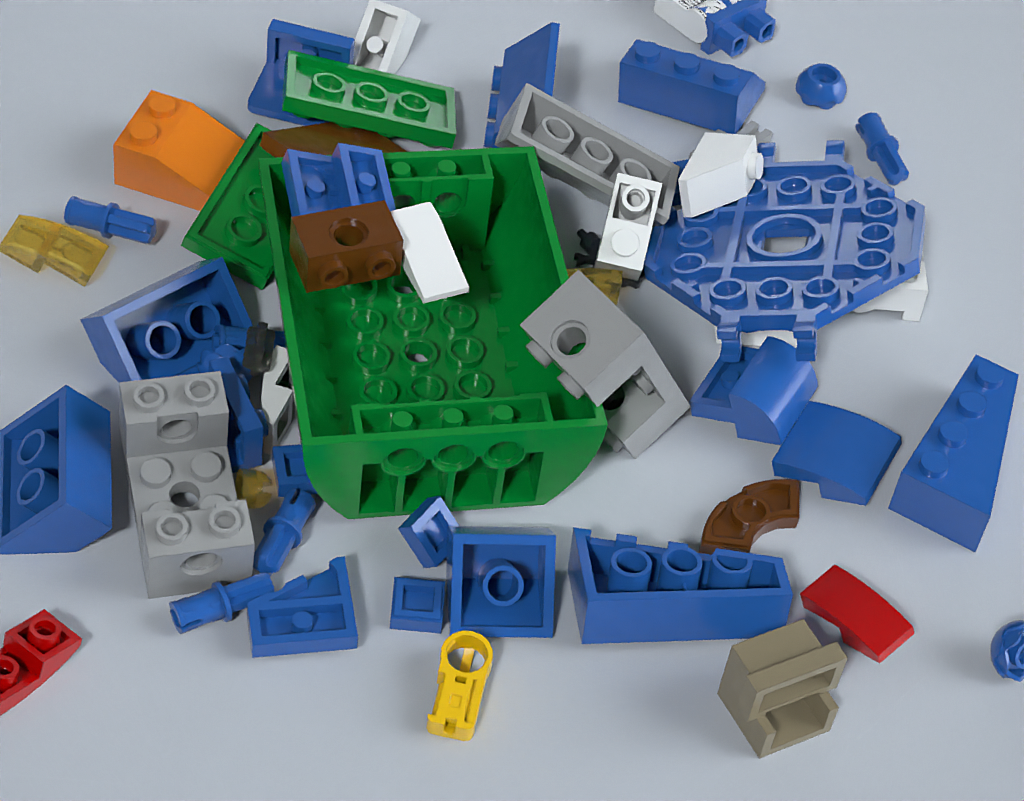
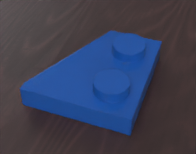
M345 556L330 560L328 570L308 580L304 575H301L285 583L284 587L279 591L267 592L247 603V622L252 658L357 649L358 632Z

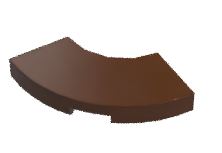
M774 479L744 486L742 492L730 497L726 501H721L713 509L705 523L698 553L712 555L716 548L750 553L751 546L761 535L776 529L796 528L799 521V480Z

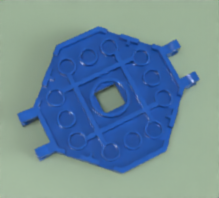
M844 140L827 141L824 161L775 162V142L758 143L757 153H762L764 160L763 173L759 180H755L747 197L692 218L683 217L682 209L677 211V209L671 206L667 222L664 225L653 227L644 260L645 277L648 281L718 327L717 339L722 342L720 350L721 362H740L742 332L752 333L771 330L793 332L794 339L797 338L796 361H816L818 329L920 273L926 223L925 206L913 199L908 202L895 197V191L892 187L872 176L863 179L855 175L853 166L844 161ZM808 237L805 247L792 252L775 253L763 250L766 238Z

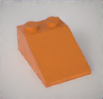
M151 90L113 144L114 184L201 211L245 140L192 102Z

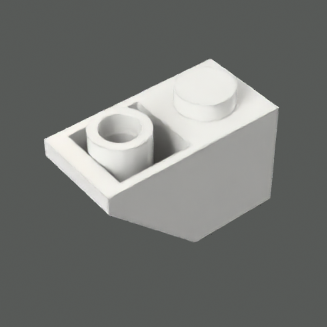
M617 173L594 271L638 280L643 269L662 183Z

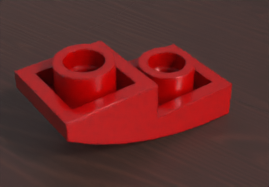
M835 564L800 593L805 609L837 626L840 629L843 643L879 664L915 634L913 626L890 603L861 580Z
M45 609L5 632L3 647L0 649V716L40 687L81 646L82 638Z

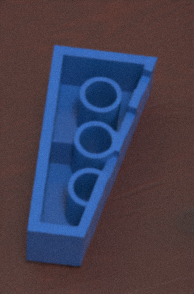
M977 354L975 355L901 471L888 509L976 553L991 517L1019 374Z
M573 527L568 576L581 644L750 639L783 627L787 623L793 593L783 558L716 548L712 555L702 554L688 548V544L668 541L667 548L637 544V536L617 534L616 541L591 537L592 530Z

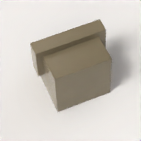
M802 619L732 645L717 694L760 759L831 730L839 707L828 691L837 688L848 657L837 641L822 646L805 620Z

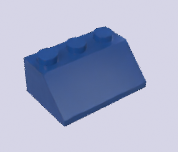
M551 22L506 48L503 66L494 65L491 91H497L499 94H490L487 119H494L496 121H487L484 147L499 148L494 144L502 119L526 83L553 96L560 23Z
M636 39L620 61L618 102L714 131L719 129L726 132V134H736L765 90L766 82L754 72L737 68L731 64L719 63L698 57L692 53H684L663 47L654 42Z
M223 257L198 261L80 319L100 363L118 383L198 374L197 362H200L202 351L208 350L213 352L212 335L215 333L214 328L216 325L254 328Z
M68 385L63 386L0 430V554L78 552L112 529L110 411Z

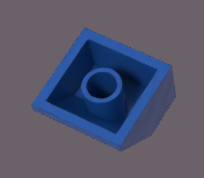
M448 526L446 584L449 635L459 631H474L484 637L553 638L556 535L549 528Z

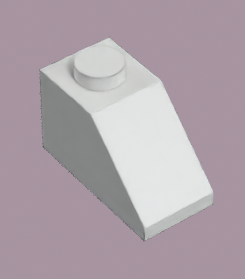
M369 0L355 38L353 65L395 74L407 58L421 19L404 9L379 0Z
M704 133L678 179L683 217L692 218L747 197L755 180L761 178L764 166L762 153H757L755 135Z

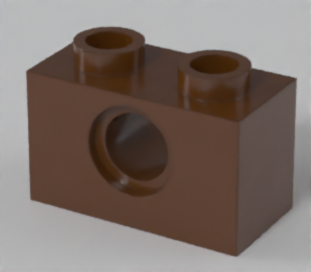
M385 200L291 217L289 252L306 293L400 275L404 240Z

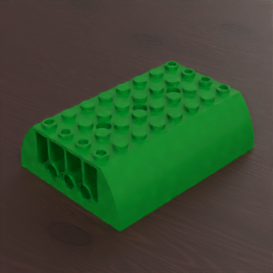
M534 146L383 153L395 209L426 202L432 203L441 219L469 286L467 293L424 304L402 265L400 275L306 293L289 252L292 216L281 164L283 157L258 158L260 182L303 461L310 482L320 497L333 510L345 518L361 519L411 515L426 498L441 496L450 512L544 505L572 484L596 455L604 439L608 423L603 404L597 407L585 395L576 400L557 379L562 371L554 363L544 368L525 347L531 340L520 324L569 279ZM405 286L409 287L413 292L407 294L399 293L394 288ZM579 343L572 347L568 355L580 352L584 348L585 343ZM420 354L427 361L414 362L408 359L407 356Z

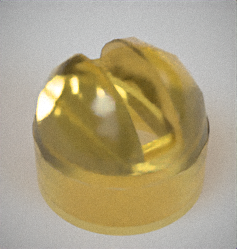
M240 468L235 483L237 500L246 499L248 509L262 508L268 504L273 495L263 492V487L272 486V480L262 471Z

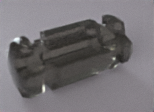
M259 322L258 326H250L247 330L242 364L243 367L250 369V374L253 376H259L260 372H268L272 366L275 331L268 329V323Z

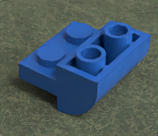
M767 336L759 349L742 346L740 362H721L720 357L689 400L691 414L695 417L735 423L737 438L781 445L818 388L815 371L809 361H796V348L781 339Z

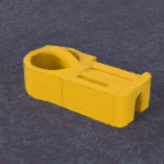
M474 631L453 633L445 639L441 647L437 684L439 685L432 714L427 715L426 729L430 734L461 741H469L473 738L485 683L491 672L493 649L489 641L479 633ZM464 648L460 669L456 670L449 664L448 655L453 650ZM474 650H476L483 656L485 662L479 670L470 672Z

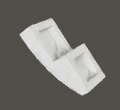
M276 345L267 364L261 394V410L266 417L269 431L268 436L263 438V453L272 455V447L279 445L292 422L293 390L289 389L292 383L286 348Z

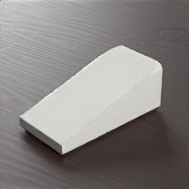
M426 202L391 211L404 240L401 265L423 304L467 293L469 286L441 219L432 203Z

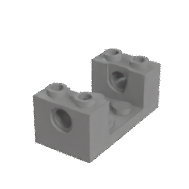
M579 270L520 324L531 340L525 346L526 349L544 368L554 363L562 371L557 379L576 400L585 395L597 407L603 404L608 423L603 440L616 453L623 447L636 459L691 407L645 333ZM579 343H585L584 348L580 352L568 355L572 347ZM625 398L620 407L615 410H607L613 400Z
M221 371L119 382V427L148 599L198 593L210 589L212 583L216 581L220 582L222 586H226L252 576L255 542L246 499L237 500L227 449L229 410ZM179 492H189L195 495L198 501L190 507H180L171 501V497Z

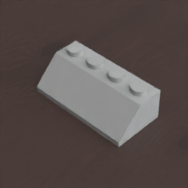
M528 83L525 84L502 119L494 145L499 148L534 146L540 170L547 176L559 179L581 191L586 197L597 200L608 207L617 173L660 182L662 187L652 227L661 226L667 222L680 170L678 165Z

